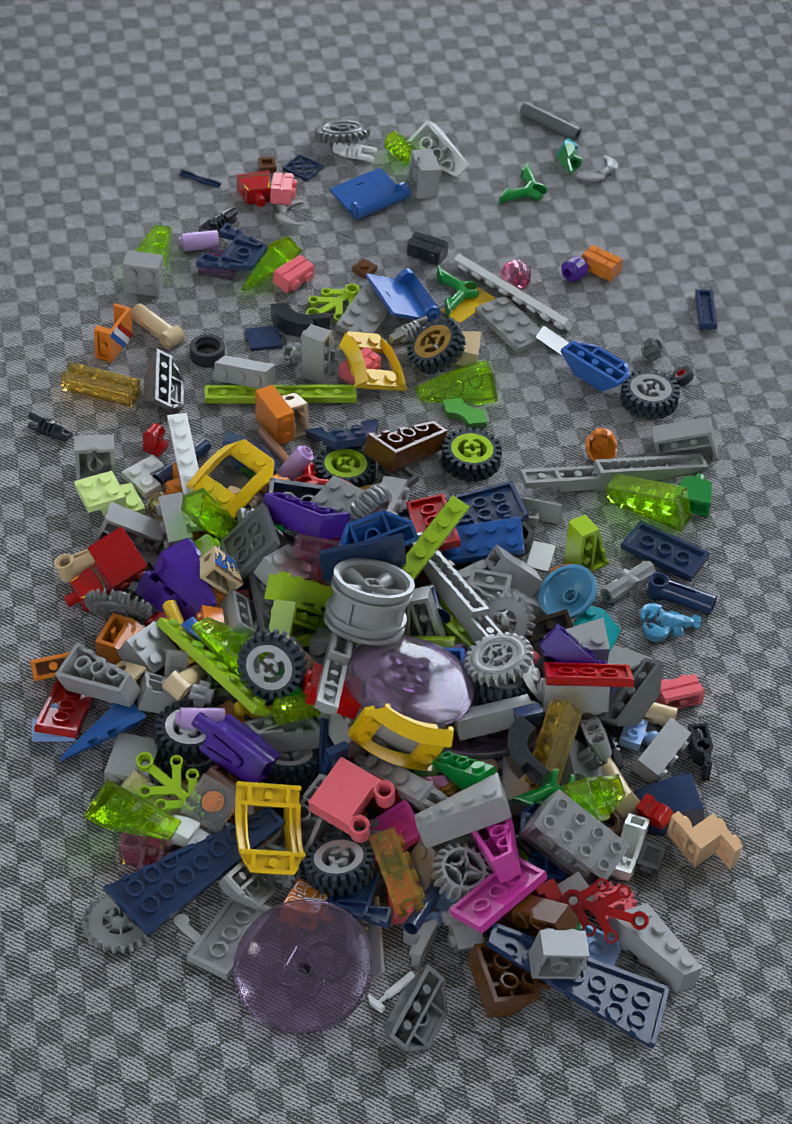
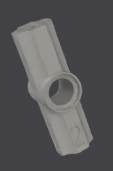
M644 561L630 571L627 569L622 570L614 581L601 588L600 594L603 600L609 604L614 603L626 594L634 595L641 588L642 584L649 580L650 575L656 572V569L650 561Z

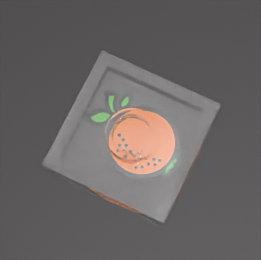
M204 773L180 812L215 833L221 832L235 810L236 791Z

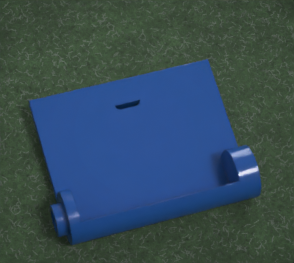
M381 168L330 188V192L349 211L350 215L357 220L406 200L411 196L407 183L395 184Z
M411 269L401 270L395 279L366 274L365 277L392 316L414 320L426 316L428 318L426 322H432L433 319L437 320L440 316V309Z

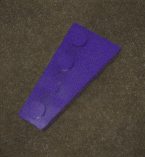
M279 492L264 493L263 503L268 506L274 525H282V528L285 530H295L301 536H310L313 541L323 542L324 539L341 538L345 525L349 523L351 513L345 511L335 513L334 508L317 507V503L301 501L300 498Z
M155 571L144 572L135 589L140 596L160 612H164L162 605L166 601L175 600L184 621L195 617L197 612L168 587Z
M556 624L540 642V647L542 648L540 651L547 658L550 659L552 657L557 662L608 664L603 659L597 661L595 659L596 656L588 647L584 645L582 647L578 646L580 643L578 639L559 624ZM610 687V696L618 687Z

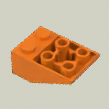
M112 613L95 641L96 655L103 657L108 662L118 664L120 661H123L117 653L118 649L126 640L145 627L132 618Z

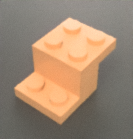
M679 811L671 816L666 835L694 867L714 853L729 870L737 864L743 847L742 843L736 835H732L721 818H717L713 813L692 827L688 817L683 816Z

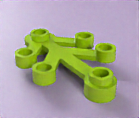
M347 284L344 289L323 288L321 290V297L310 296L308 298V305L313 308L307 309L306 314L327 313L335 308L334 323L337 324L343 315V302L348 300L350 305L360 291L359 286ZM319 304H326L320 309L314 308L317 307Z
M142 752L137 755V768L142 772L148 771L164 785L152 787L142 785L138 790L139 797L142 800H149L152 796L176 795L180 800L166 801L162 798L157 799L154 803L155 811L159 814H164L167 810L183 809L187 814H198L193 813L196 808L195 806H189L192 802L200 804L201 796L197 794V782L200 778L198 770L191 768L186 772V780L189 783L187 793L181 788V769L184 766V762L180 755H174L170 759L172 779L154 765V759L150 753ZM178 760L180 764L174 765L173 762ZM143 762H148L149 765H147V766H142V763H143ZM191 774L197 775L195 778H189ZM148 790L149 793L147 795H143L142 791ZM159 804H164V805H165V807H164V808H161V809L158 808L157 806H158Z

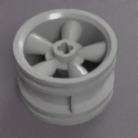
M352 558L339 562L334 568L331 587L334 591L333 596L328 599L324 614V622L327 627L337 635L361 644L387 645L400 640L404 634L407 621L405 609L411 603L415 587L412 577L399 567L380 560Z

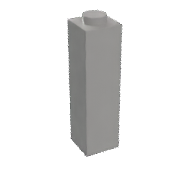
M528 694L471 707L468 713L452 712L454 728L459 741L510 729L515 720L513 708L532 704L535 701H531Z

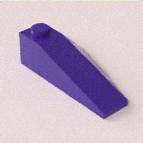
M185 538L162 551L153 569L168 587L197 613H200L202 605L215 607L217 601L212 586L200 578L199 557L201 554L191 538Z

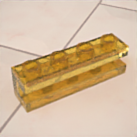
M69 362L67 372L64 371L61 375V385L64 391L128 407H133L141 394L140 379Z
M551 699L532 756L550 772L555 768L559 769L557 783L559 785L583 711L568 700ZM527 775L525 776L524 781L529 784H535V788L539 787L536 783L531 782Z
M394 827L368 836L399 919L408 916L406 909L412 906L415 907L416 912L425 909L422 900L426 899L422 886H416L415 882L419 881L415 868L410 869L409 867L412 864L409 852H403L402 848L406 844L402 834L397 835Z

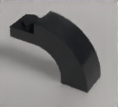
M289 302L271 304V320L273 324L277 325L280 331L288 335L301 338L302 332L307 330L310 324L330 330L329 312L301 314L294 311L290 307Z
M520 714L509 729L506 746L507 762L518 779L526 774L531 782L536 783L542 788L548 783L550 770L529 752L528 746L535 740L536 727Z

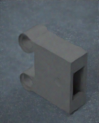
M566 733L549 742L554 769H559L557 776L558 785L565 787L568 776L572 773L575 777L572 792L574 796L578 793L584 796L582 798L583 805L589 806L594 810H602L610 806L611 798L607 791L602 768L603 765L607 764L608 760L602 761L599 757L593 758L594 751L591 747L584 745Z

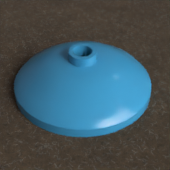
M570 564L559 567L551 572L541 584L538 594L539 605L546 615L567 609L570 619H573L583 614L593 603L597 594V582L591 571L584 566Z

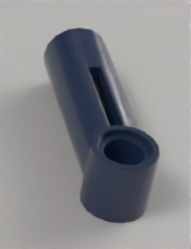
M655 572L649 577L647 589L649 598L657 601L665 599L709 615L713 612L717 600L716 595L669 580V577L661 572Z

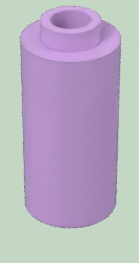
M213 230L181 234V238H178L179 248H182L183 252L219 248L218 232Z
M298 446L277 470L276 474L293 481L313 460L312 450L307 446Z
M180 707V712H176L175 723L180 725V729L197 730L191 723L198 713L203 712L214 722L225 718V708Z

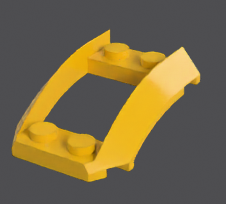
M349 331L344 334L338 349L344 352L348 360L351 374L354 375L355 388L392 391L407 390L401 364L391 346L379 334ZM368 347L372 352L385 354L392 371L366 369L361 350Z
M243 439L225 445L218 450L186 484V487L234 520L239 508H244L269 482L270 478H273L274 460ZM228 455H231L257 473L237 495L208 476Z
M386 703L383 708L375 709L374 706L365 707L348 730V736L368 752L386 762L403 768L433 772L432 761L437 758L444 747L451 748L454 729L451 726L447 730L438 729L436 724L411 719L390 708V704ZM382 724L393 732L418 742V745L411 754H405L387 749L373 742L371 738Z
M236 782V836L239 854L249 873L294 875L298 870V866L306 854L303 851L301 838V804H299L301 786ZM247 806L284 808L286 851L250 849Z

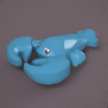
M648 603L640 611V620L644 622L642 628L644 636L653 642L663 641L669 634H672V637L682 636L683 629L693 627L698 630L702 622L701 617L693 614L692 618L676 611L670 610L665 612L662 606L657 603ZM646 616H649V617H647V618H648V621H652V620H654V619L656 618V622H657L658 625H656V624H654V623H649V628H648L647 625H646V623L644 622V621H645V617H646Z

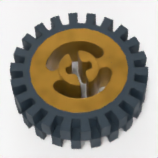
M439 318L438 322L436 319H433L431 325L429 322L424 323L426 326L424 329L420 326L418 328L420 332H414L413 336L415 338H410L409 342L411 344L407 345L409 359L422 373L431 374L432 372L437 374L438 369L440 372H444V367L451 368L450 363L453 362L455 364L457 362L456 357L461 358L462 356L460 351L465 350L463 346L466 345L465 336L452 320ZM437 343L440 348L436 349L434 344Z

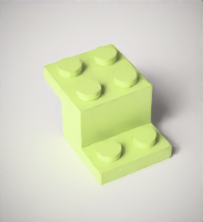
M112 471L74 481L75 488L88 513L101 509L105 517L111 502L140 514L146 513V508L133 484L130 482L119 485Z

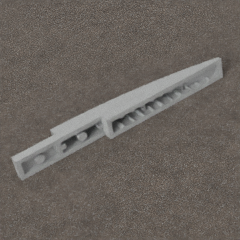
M702 454L599 459L595 460L592 466L520 470L519 476L525 489L558 487L559 492H570L666 479L707 470L708 465Z
M422 532L417 533L419 538L423 534ZM416 542L409 544L410 549ZM437 550L423 570L447 606L475 642L478 640L482 641L484 636L488 638L490 634L497 635L501 630L487 616L488 606ZM514 674L515 679L522 678L519 676V674Z
M333 631L331 632L318 683L314 708L319 709V711L325 714L336 715L347 665L351 657L353 641L345 639Z

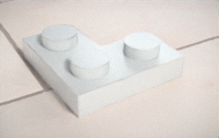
M151 455L122 471V478L128 483L131 482L135 490L144 498H148L161 490V484L153 478V474L165 465L154 455Z

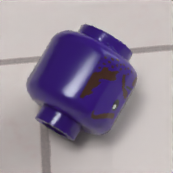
M573 256L562 264V275L570 282H577L587 274V263L581 257Z

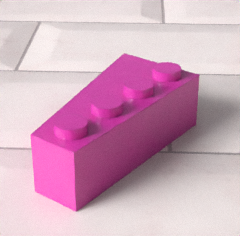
M512 818L470 833L473 842L500 883L510 881L515 876L521 874Z

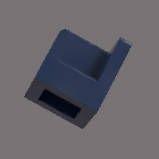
M538 702L513 708L514 719L521 714L532 725L542 723L541 716L544 714Z

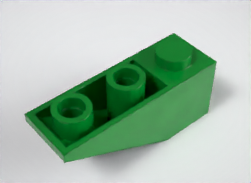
M449 751L442 753L432 761L435 767L462 790L496 773L492 765Z

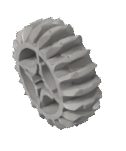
M377 483L370 486L356 498L347 512L351 513L349 523L376 512L387 510L392 502V494L381 484Z
M458 842L453 846L449 844L445 849H440L438 855L434 857L433 864L431 865V871H433L431 879L436 880L434 887L441 888L439 894L444 892L447 894V900L452 896L455 903H457L491 875L489 874L491 872L490 866L485 865L487 862L485 859H482L481 852H475V846L469 849L467 843L463 844L462 847ZM450 860H459L457 863H453V862H451V864L446 863V862H448V861H450ZM477 882L471 886H463L464 883Z

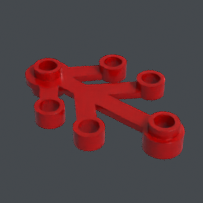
M604 878L597 879L595 884L582 891L576 889L566 891L562 896V903L568 904L582 926V931H585V928L589 925L593 927V932L586 934L587 937H592L596 934V927L594 924L589 923L583 909L593 912L604 932L605 941L610 944L616 943L619 936L610 926L606 916L629 922L637 930H644L649 925V917L642 911H636L632 914L609 907L612 903L631 896V889L627 885L619 886L615 892L596 902L586 899L597 892H606L609 889V882ZM600 881H605L606 887L603 890L598 888ZM624 887L627 888L628 895L621 896L620 890ZM571 897L577 898L578 902L576 905L569 903ZM641 916L644 918L643 925L636 924L637 917ZM610 932H613L616 936L613 941L607 939V935Z

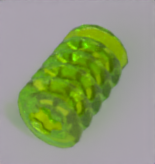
M399 131L390 132L384 141L385 148L403 165H409L412 150H419Z
M304 693L277 698L272 706L273 719L278 726H282L284 723L288 725L291 721L293 723L299 720L305 721L306 718L310 720L314 716L319 717L321 714L319 709L305 703Z

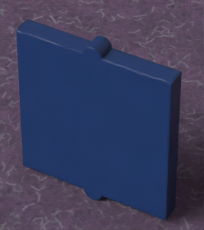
M277 325L245 329L246 342L249 343L250 351L282 348V335L279 334Z

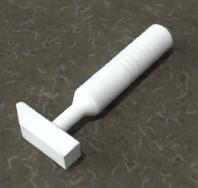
M411 971L387 989L384 992V996L379 1000L369 994V1004L382 1013L385 1010L382 1002L386 999H391L404 989L415 977L414 973Z

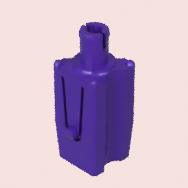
M200 712L191 723L194 728L206 735L205 741L199 747V750L244 782L259 783L262 779H267L272 767L281 755L262 737L230 714H226L222 721L214 722L203 712Z

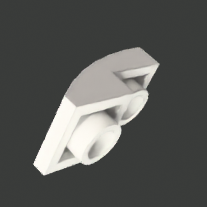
M532 661V666L528 665V672L522 669L523 679L530 691L541 702L542 679H545V677L541 678L539 669L535 668Z

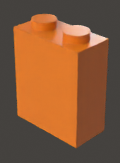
M273 385L255 390V419L261 427H265L279 445L294 441V411Z

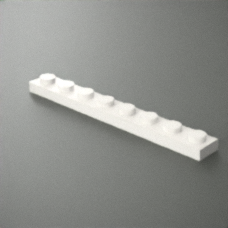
M459 253L454 258L459 264L458 268L462 271L467 272L468 270L477 280L483 279L484 283L490 288H498V292L503 296L507 297L509 295L513 297L512 300L515 303L526 305L525 308L532 313H539V316L546 322L551 320L554 322L553 325L560 330L564 328L570 331L573 325L567 318Z
M187 413L167 415L191 532L211 530L206 500L186 487V484L199 470Z

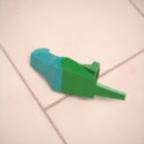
M567 137L556 153V156L561 166H564L567 172L571 174L572 171H576L582 165L583 159L578 156L576 151L578 145Z

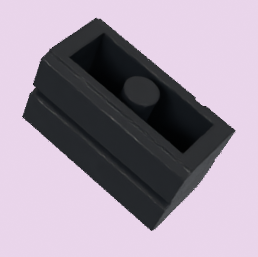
M416 231L408 241L407 255L440 266L448 254L449 242Z

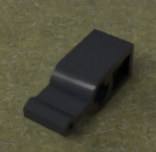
M688 724L687 730L691 734L687 741L690 742L688 749L691 760L694 764L701 766V778L709 780L713 765L712 761H710L713 742L708 724Z

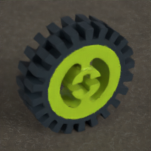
M467 427V432H465L464 428H460L459 433L454 430L452 435L449 433L447 439L445 438L443 441L442 465L448 473L452 472L453 477L459 474L460 480H463L464 476L468 477L467 481H472V477H475V481H480V477L486 480L488 475L492 477L494 472L497 473L498 468H500L502 456L501 443L499 444L497 438L494 439L492 433L487 436L488 431L486 430L480 433V428H476L475 432L472 431V427Z
M362 446L342 449L326 447V451L323 449L317 455L315 465L317 475L315 476L320 479L329 480L336 476L352 483L358 488L373 485L376 461L367 456L364 450L362 451Z

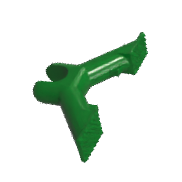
M529 161L521 169L520 174L521 180L525 181L526 186L512 190L505 188L500 194L499 205L502 202L525 197L541 200L542 194L547 193V187L536 182L529 166Z
M439 265L437 266L438 283L448 285L456 290L452 297L445 299L444 308L447 318H449V314L464 299L477 298L479 291L476 289L477 283L475 281H461L442 270Z
M556 768L551 770L548 783L542 788L537 787L511 798V802L514 801V803L522 804L525 807H530L534 803L541 805L543 799H546L559 789L580 805L572 792L575 783L574 775L570 773L565 787H561L557 783L559 769Z

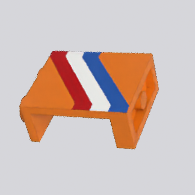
M117 303L113 304V327L109 329L97 325L94 328L95 358L111 363L133 337L131 308Z

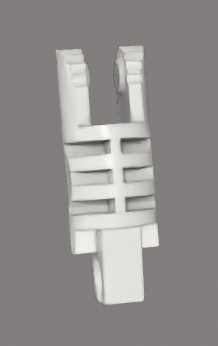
M334 142L332 147L333 152L340 154L342 157L367 162H374V157L364 154V152L374 154L377 151L376 147L355 143L350 144L349 142H345L344 145L343 143L336 145V142Z

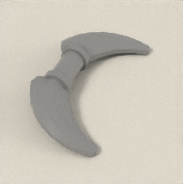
M604 156L608 165L603 170L593 175H576V178L584 181L603 180L606 175L618 169V163L612 157Z
M292 200L290 205L278 204L277 210H279V213L276 214V219L286 225L301 226V223L291 220L286 212L288 208L294 205L303 204V201Z

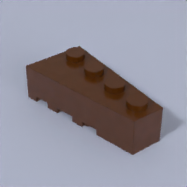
M435 421L413 425V428L399 427L398 431L395 432L384 430L379 435H376L374 432L368 433L364 453L385 467V469L393 472L441 451L448 430Z
M527 895L495 923L537 937L540 930L548 928L554 930L574 929L578 924V920L568 904Z

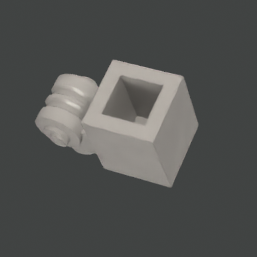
M449 909L441 913L443 925L449 928L447 941L450 949L453 948L454 954L470 951L474 944L485 943L482 933L452 917Z

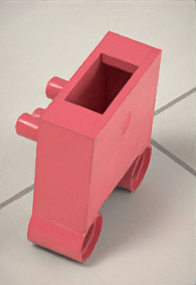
M341 757L308 801L309 811L349 834L354 842L363 843L370 837V823L361 813L373 797H375V802L379 807H391L395 802V788L390 781L380 780ZM382 792L390 793L388 796L380 795ZM357 827L365 828L363 831L359 832L354 830Z

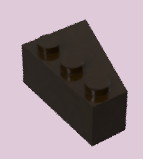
M564 609L535 619L531 622L535 627L530 629L533 634L526 638L533 647V651L540 655L542 653L540 651L542 649L540 642L556 624H559L564 629L573 627L568 610Z

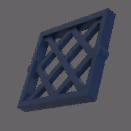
M298 154L283 166L284 171L293 173L294 176L307 182L324 169L323 164L301 154ZM297 169H303V172H297Z

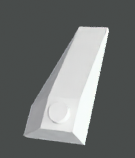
M428 119L405 143V146L410 151L432 149L442 170L457 178L470 166L441 129Z

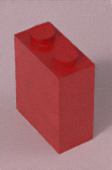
M122 526L87 547L90 555L114 591L126 590L129 588L130 583L136 579L138 581L141 580L145 571H150L147 563Z
M313 662L310 670L307 669L303 678L305 682L303 688L305 703L315 706L316 692L323 665ZM346 673L336 714L355 719L363 702L362 678Z

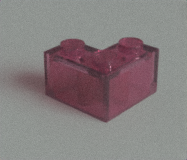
M298 534L294 539L291 558L311 562L308 580L329 586L328 582L323 583L318 554L319 550L338 547L339 541Z
M122 830L118 847L120 865L138 866L137 871H139L147 864L151 865L162 860L168 853L167 834Z

